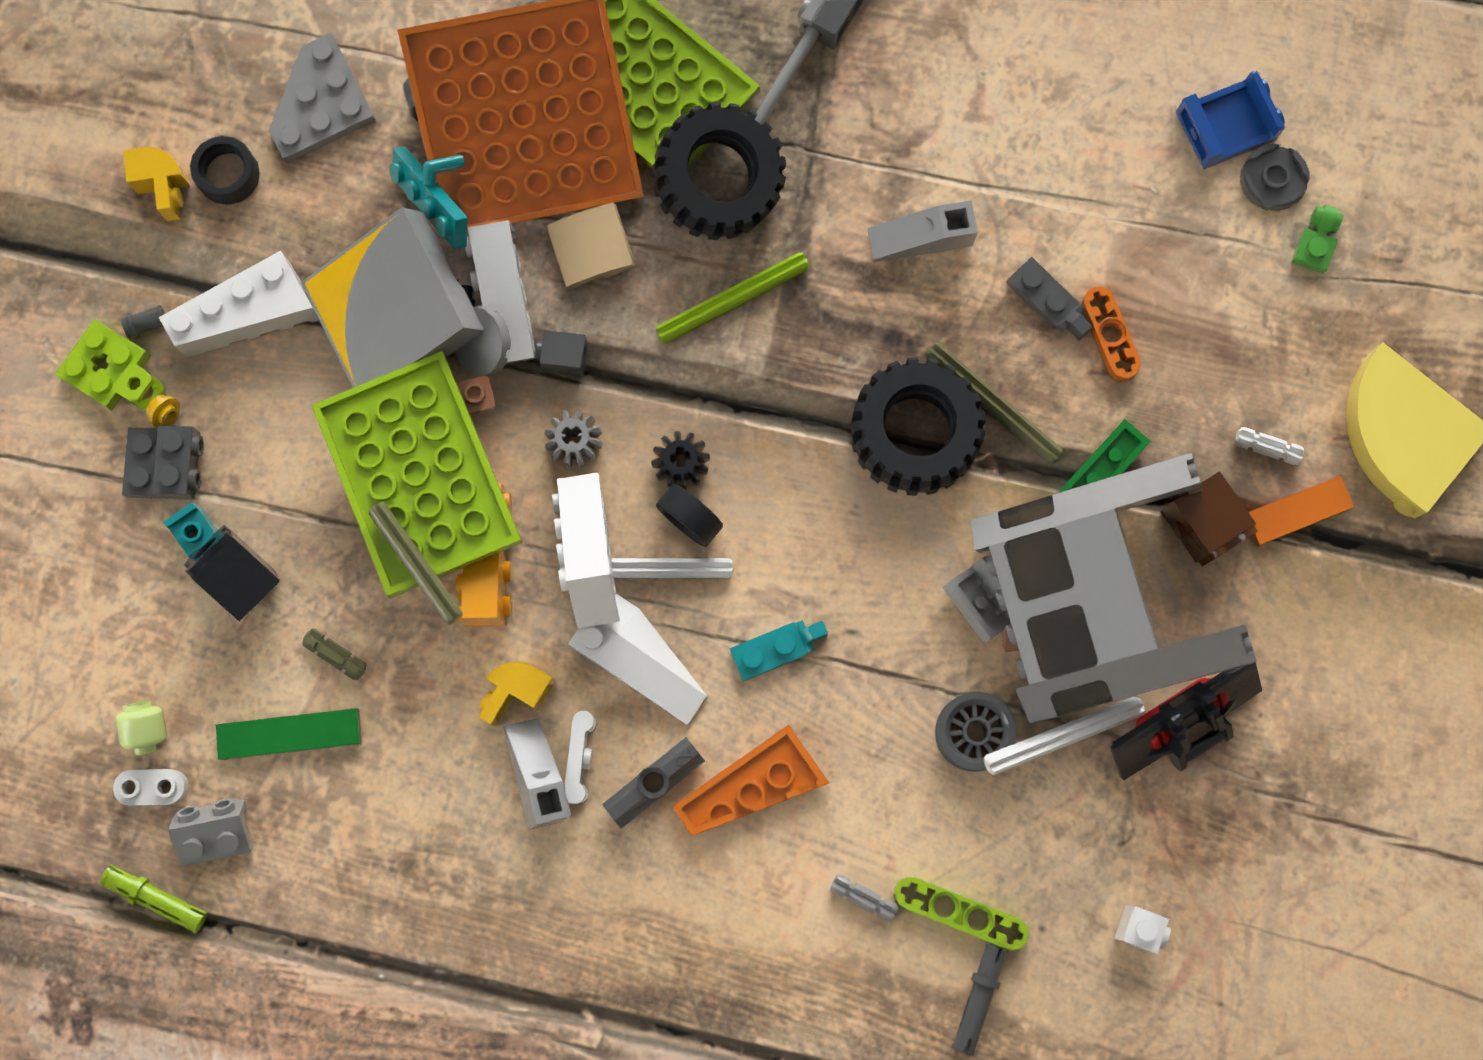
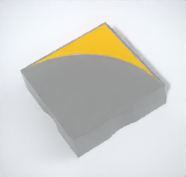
M401 207L301 282L352 387L366 383L440 351H443L445 356L448 357L485 331L464 288L452 274L446 253L424 212Z

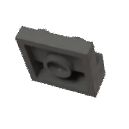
M190 426L128 428L122 495L126 498L195 500V492L199 490L201 485V473L198 469V458L203 455L204 439L200 436L201 433Z

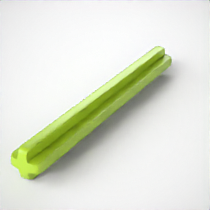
M798 252L661 323L656 327L659 339L663 344H666L809 269L808 260L802 252Z

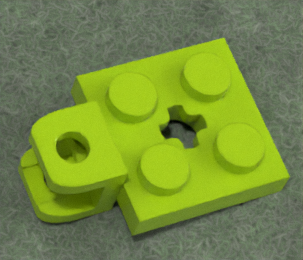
M96 319L91 322L55 373L56 376L111 411L122 397L136 407L146 411L147 405L154 397L166 393L164 384L143 369L151 354ZM106 358V362L109 364L106 369L100 368L97 371L98 362ZM152 388L153 395L148 399H144L143 397L148 389Z

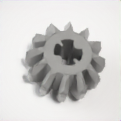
M578 409L575 412L574 418H571L569 412L564 410L562 412L564 418L562 422L555 417L550 420L556 429H545V436L552 439L545 443V448L547 451H554L552 454L554 462L564 458V466L570 468L573 459H576L579 467L582 468L585 466L584 456L593 461L597 458L591 448H602V441L596 439L602 434V430L600 427H593L595 418L592 415L583 420V412ZM570 434L574 437L578 435L580 442L577 444L573 441L568 442L567 436Z

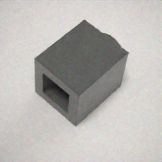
M544 330L543 341L538 340L536 344L535 360L540 361L543 372L584 377L588 349L586 336L584 334Z

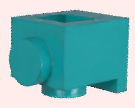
M193 502L163 522L189 558L217 531V528L204 509ZM198 529L197 535L194 538H189L188 534Z

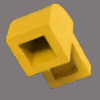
M142 147L123 150L127 184L137 194L155 192L157 211L166 221L180 220L179 207L184 205L180 188L190 186L189 179L184 170L170 154L159 148Z
M508 662L492 670L485 678L497 687L494 692L489 690L483 697L479 705V709L482 710L479 718L496 726L513 697L538 711L556 680L528 663Z

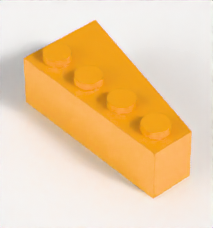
M498 483L511 513V493H506L502 483ZM506 550L464 567L463 573L455 576V591L457 592L459 602H461V606L458 607L463 612L462 617L457 621L464 627L506 626V617L512 616V597L506 596V582L512 581L511 561H506Z

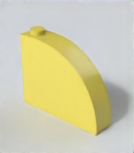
M1383 342L1373 349L1360 365L1349 390L1346 409L1347 431L1351 447L1360 467L1376 488L1394 502V507L1398 512L1416 519L1426 514L1481 447L1483 444V420Z

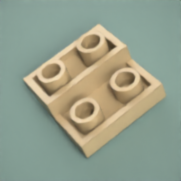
M614 203L591 208L546 225L565 286L569 289H574L599 277L610 278L636 266L617 206Z

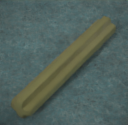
M383 502L376 504L369 510L370 517L441 618L448 625L459 620L463 612L391 510Z

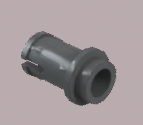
M159 305L156 308L134 315L130 312L126 313V317L121 318V324L128 338L134 336L137 339L140 338V334L164 327L159 317L164 315L165 312L162 306Z

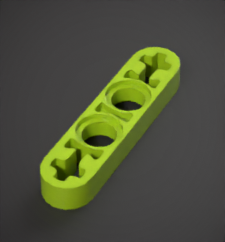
M914 877L902 878L894 887L896 902L907 910L1006 949H1020L1028 941V927L1024 921L1017 917ZM912 882L916 884L915 890L926 896L928 888L934 890L928 899L927 911L920 909L924 902L917 899H912L909 904L904 902L905 895L900 893L901 888L909 887ZM940 896H948L954 903V910L947 917H940L934 910V902ZM975 909L983 910L988 918L987 925L978 931L972 929L968 924V915ZM995 915L1001 917L997 923L999 925L1010 928L1013 923L1017 924L1016 931L1021 933L1019 940L1012 939L1011 943H1007V936L995 930L994 938L988 936L994 927Z

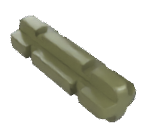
M311 629L304 636L302 645L313 653L317 651V656L339 671L342 669L346 670L344 674L351 679L358 680L364 674L367 666L364 661L356 656L354 658L350 657L352 653L330 638L323 639L325 635L318 630Z

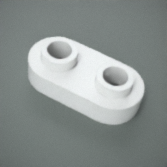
M127 770L116 778L113 792L116 799L124 805H175L186 797L189 786L185 775L177 770ZM168 780L171 783V790L165 794L162 791V784ZM130 781H133L136 786L132 794H129L126 790V786Z

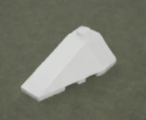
M616 594L615 598L620 622L578 628L568 644L572 649L688 726L707 695L642 611Z

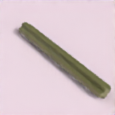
M935 342L931 345L925 354L927 359L938 360L937 366L946 369L948 364L956 368L955 375L958 378L962 379L966 376L971 381L970 390L972 393H979L982 400L981 406L1048 464L1052 465L1063 453L1062 448L942 344Z

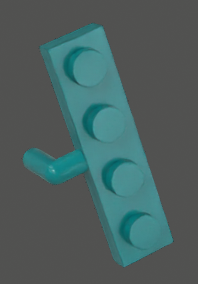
M406 147L393 149V163L389 167L393 182L397 183L406 193L407 198L413 201L421 212L425 213L427 219L437 229L440 237L444 238L454 250L466 247L468 217L437 183V173L464 168L462 155L458 154L430 160L422 166Z

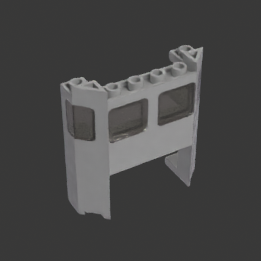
M1192 453L971 520L975 551L979 553L990 551L991 553L990 556L986 557L991 576H997L1001 589L996 591V596L1001 610L1008 611L1011 624L1006 625L1011 645H1018L1021 658L1016 659L1018 672L1021 679H1027L1029 683L1027 686L1015 689L1029 723L1052 719L1257 662L1246 625L1162 648L1158 647L1117 512L1187 491L1189 495L1202 492L1203 488Z

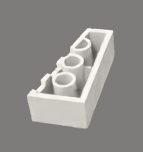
M509 220L468 227L469 236L467 237L465 251L468 258L473 257L475 271H470L471 283L474 292L480 291L482 305H477V307L485 306L489 307L488 309L491 311H497L507 324L511 346L510 350L506 352L505 358H508L506 364L535 359L536 350L529 312H526L525 305H527L526 291L523 280L519 276V271H521L520 256L516 244H513V239H517L515 227Z

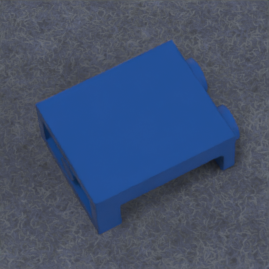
M1257 70L1250 72L1245 80L1201 98H1198L1196 93L1185 97L1176 110V114L1203 169L1274 142L1285 129L1283 113L1279 108L1275 107L1270 97L1269 85L1265 79H1261Z

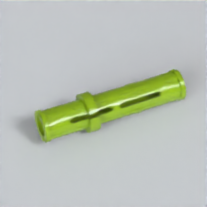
M113 864L106 869L101 877V886L127 898L128 903L144 906L184 926L195 934L201 929L207 918L208 912L149 883V879L143 876L138 878Z

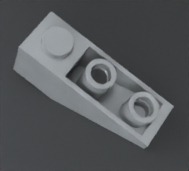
M972 201L935 206L868 228L873 262L971 247L978 233Z
M539 718L504 726L528 831L561 823L571 817L563 781Z

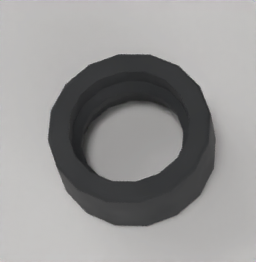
M218 136L206 140L193 153L190 163L193 181L205 197L215 203L226 205L239 203L249 197L258 185L260 176L258 162L247 146L234 137ZM228 153L239 156L244 163V170L238 181L222 188L215 187L209 183L206 172L208 166L215 158Z
M672 484L656 503L657 509L676 528L701 546L707 547L723 528V523L707 506L678 485Z

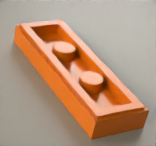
M1341 476L1250 511L1249 514L1256 522L1254 526L1258 530V532L1252 535L1256 546H1261L1354 508L1355 506Z

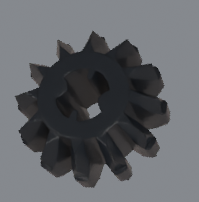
M675 431V441L671 442L667 436H663L661 440L665 448L660 446L653 448V453L660 458L652 460L651 464L653 468L660 469L656 474L659 481L669 476L667 480L668 488L672 484H676L678 480L680 481V486L687 490L686 480L690 479L693 484L699 485L700 479L696 473L708 474V467L702 463L710 461V454L701 452L705 448L704 441L701 440L693 444L695 438L693 433L690 432L686 439L682 440L680 431ZM679 454H684L685 466L683 467L677 466L676 461Z

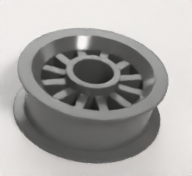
M969 692L953 699L939 714L935 727L936 742L945 759L955 767L971 772L987 770L984 764V757L982 758L981 746L988 755L1015 744L1017 734L1015 719L1007 705L999 698L984 692ZM976 706L983 707L979 717H977ZM970 707L971 718L963 708ZM988 711H990L994 716L986 720L985 717ZM956 713L960 715L964 723L954 718ZM998 720L1000 727L991 728L990 724ZM971 722L979 723L984 729V737L980 742L971 740L967 735V727ZM951 724L959 727L960 730L950 731ZM991 733H1001L1000 740L991 736ZM960 736L961 739L953 744L951 737ZM987 741L997 745V748L993 751ZM965 743L966 747L963 753H961L957 748ZM972 747H974L975 758L968 757Z

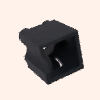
M225 525L219 528L184 564L187 568L185 572L239 622L280 582L276 571Z

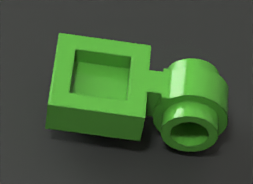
M1326 204L1323 207L1318 205L1315 207L1309 221V225L1314 226V230L1305 228L1302 231L1291 261L1292 263L1322 274L1327 271L1338 239L1327 236L1329 232L1336 234L1342 223L1344 215L1338 213L1339 209Z

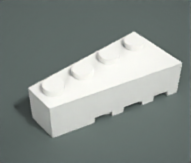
M281 251L159 317L173 345L186 357L226 347L230 343L242 339L251 340L261 337L260 334L279 329L283 331L294 328V325L306 321L311 323L319 320L301 285L298 275Z
M599 473L557 479L558 493L552 494L555 514H560V518L554 519L557 539H562L563 543L556 544L559 564L565 565V569L559 570V580L562 592L569 591L577 628L620 622L615 598L616 588L611 565L612 558L608 539V527Z

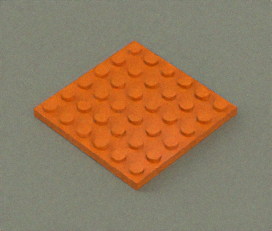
M549 0L397 29L427 161L461 154L464 159V168L437 173V183L468 217L467 232L468 227L507 220L512 224L644 197L605 0Z

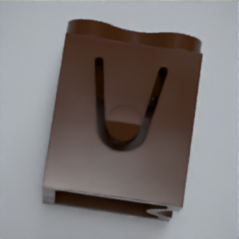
M1220 471L1201 483L1202 492L1192 495L1186 492L1161 510L1176 536L1181 540L1194 561L1199 562L1201 567L1258 532L1254 526L1256 522Z

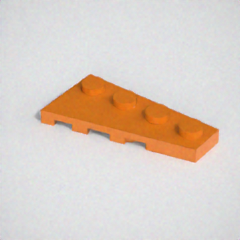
M787 725L674 804L672 808L691 836L825 786L829 784V781L790 725Z

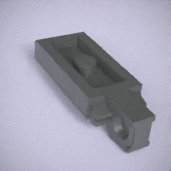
M1033 257L1029 258L1008 278L1007 285L1053 330L1057 328L1063 332L1065 329H1068L1078 340H1081L1092 328V325L1082 315L1085 310L1079 305L1080 303Z

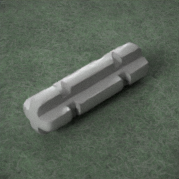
M837 875L834 878L830 887L833 893L842 898L843 896L848 897V901L871 913H878V917L888 922L893 921L899 908L896 903L888 899L882 900V896L858 883H850L851 880L843 875Z

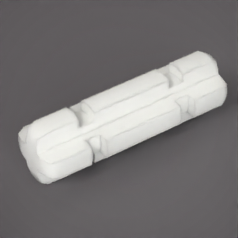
M1241 427L1235 437L1236 446L1245 449L1251 447L1252 451L1277 460L1284 458L1283 462L1291 465H1298L1304 455V448L1293 443L1287 445V441L1261 432L1255 434V430Z

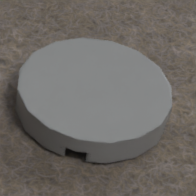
M485 306L473 307L485 331L455 351V355L461 366L470 374L483 376L498 373L508 360L505 356L511 346L508 326L497 311H491L488 309L489 307Z

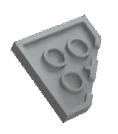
M332 33L301 46L269 129L286 164L376 121Z

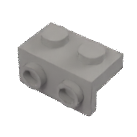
M987 556L981 558L972 567L942 587L984 644L1002 632L1007 624H1011L1008 611H1002L999 606L996 591L1000 590L1001 587L998 577H992L986 561Z
M226 798L208 806H187L174 814L168 831L180 867L250 853L252 851L253 843L244 817L246 809L245 799L233 800Z

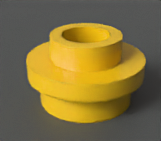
M158 395L154 397L146 408L149 422L156 428L158 426L172 425L179 416L180 403L171 396Z

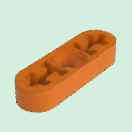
M1102 286L1093 287L1082 300L1081 306L1085 310L1083 314L1085 319L1092 325L1090 331L1108 374L1118 382H1127L1140 370V357L1113 293ZM1095 296L1099 301L1104 300L1106 302L1102 308L1105 319L1100 323H1097V320L1102 316L1098 306L1092 307L1090 305ZM1106 326L1117 328L1120 333V339L1114 343L1106 341L1102 336V329ZM1122 345L1125 346L1120 352L1122 360L1124 362L1130 361L1132 364L1127 373L1124 368L1118 369L1116 367L1120 361L1118 352L1115 351L1113 354L1109 352L1117 350Z

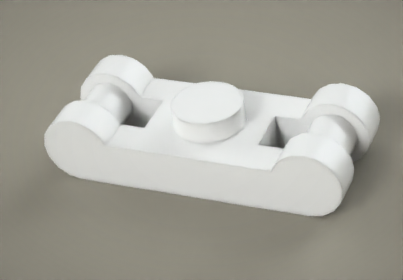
M587 711L577 712L572 720L564 789L567 801L576 805L583 804L588 799V790L583 785L584 769H591L593 749L587 748L588 735L595 730L597 725L595 717Z

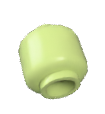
M140 701L124 705L122 707L123 711L115 718L120 746L125 749H134L135 755L157 751L156 745L163 742L167 737L162 709L152 705V701Z

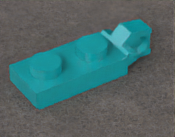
M803 620L796 623L792 622L730 648V652L744 682L807 656L809 652L815 650L812 642L828 636V631L823 621L808 627L805 626Z

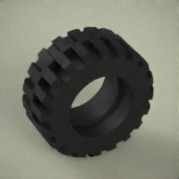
M720 102L709 103L707 108L704 109L700 105L691 108L687 115L682 114L674 121L657 148L654 156L655 163L652 166V177L655 178L653 186L655 196H660L662 200L660 207L664 213L670 212L675 218L673 223L679 228L682 225L690 229L689 234L693 236L708 235V240H719L720 237L724 236L727 239L736 238L741 233H747L755 228L776 206L781 197L779 193L784 188L786 177L782 175L783 170L786 168V159L784 156L779 155V151L782 148L779 138H771L769 133L772 127L766 121L760 125L755 120L758 114L750 109L744 114L739 112L740 105L729 103L727 108H722ZM707 143L723 144L735 150L742 157L748 169L749 183L745 192L740 197L730 202H719L707 198L695 188L689 177L688 162L693 151L700 145Z
M918 357L907 358L906 364L902 365L895 361L888 364L887 370L884 372L878 370L872 375L868 385L865 384L859 393L850 427L853 452H857L859 456L858 463L862 469H868L871 472L870 478L877 484L880 481L888 485L887 489L897 493V490L900 489L905 490L906 495L917 496L918 492H925L927 495L937 493L939 488L945 487L947 489L955 484L959 477L965 475L979 453L985 437L983 426L986 423L985 411L980 410L982 400L978 392L972 393L970 390L971 381L966 376L962 379L958 378L955 375L957 369L949 364L946 369L937 366L938 360L928 358L927 363H919ZM908 399H921L938 407L947 418L950 426L949 437L944 447L937 453L929 456H913L896 448L885 432L886 416L896 403Z

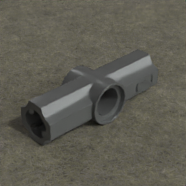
M685 737L652 765L643 769L637 777L602 805L622 829L654 802L665 796L670 789L702 765L705 760L687 737ZM651 773H659L664 779L663 788L656 793L648 792L644 786L645 778Z

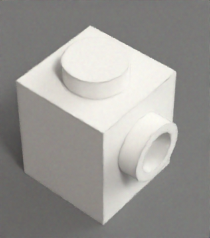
M1125 905L1114 939L1147 952L1158 954L1160 948L1164 949L1170 937L1171 929L1167 927L1169 919L1133 905Z

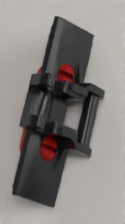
M1256 663L1223 671L1212 679L1200 678L1138 718L1135 728L1115 740L1110 747L1121 779L1124 781L1164 755H1169L1173 765L1181 772L1187 768L1188 762L1222 740L1229 741L1234 737L1232 724L1226 719V716L1263 691ZM1205 721L1213 730L1190 744L1187 730L1197 723Z

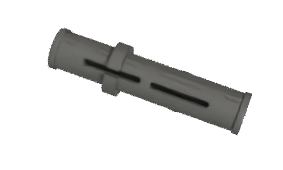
M987 942L978 971L972 975L971 980L974 983L954 1043L951 1048L962 1053L966 1052L967 1055L974 1056L994 990H999L1001 983L998 982V978L1006 954H1008V950Z

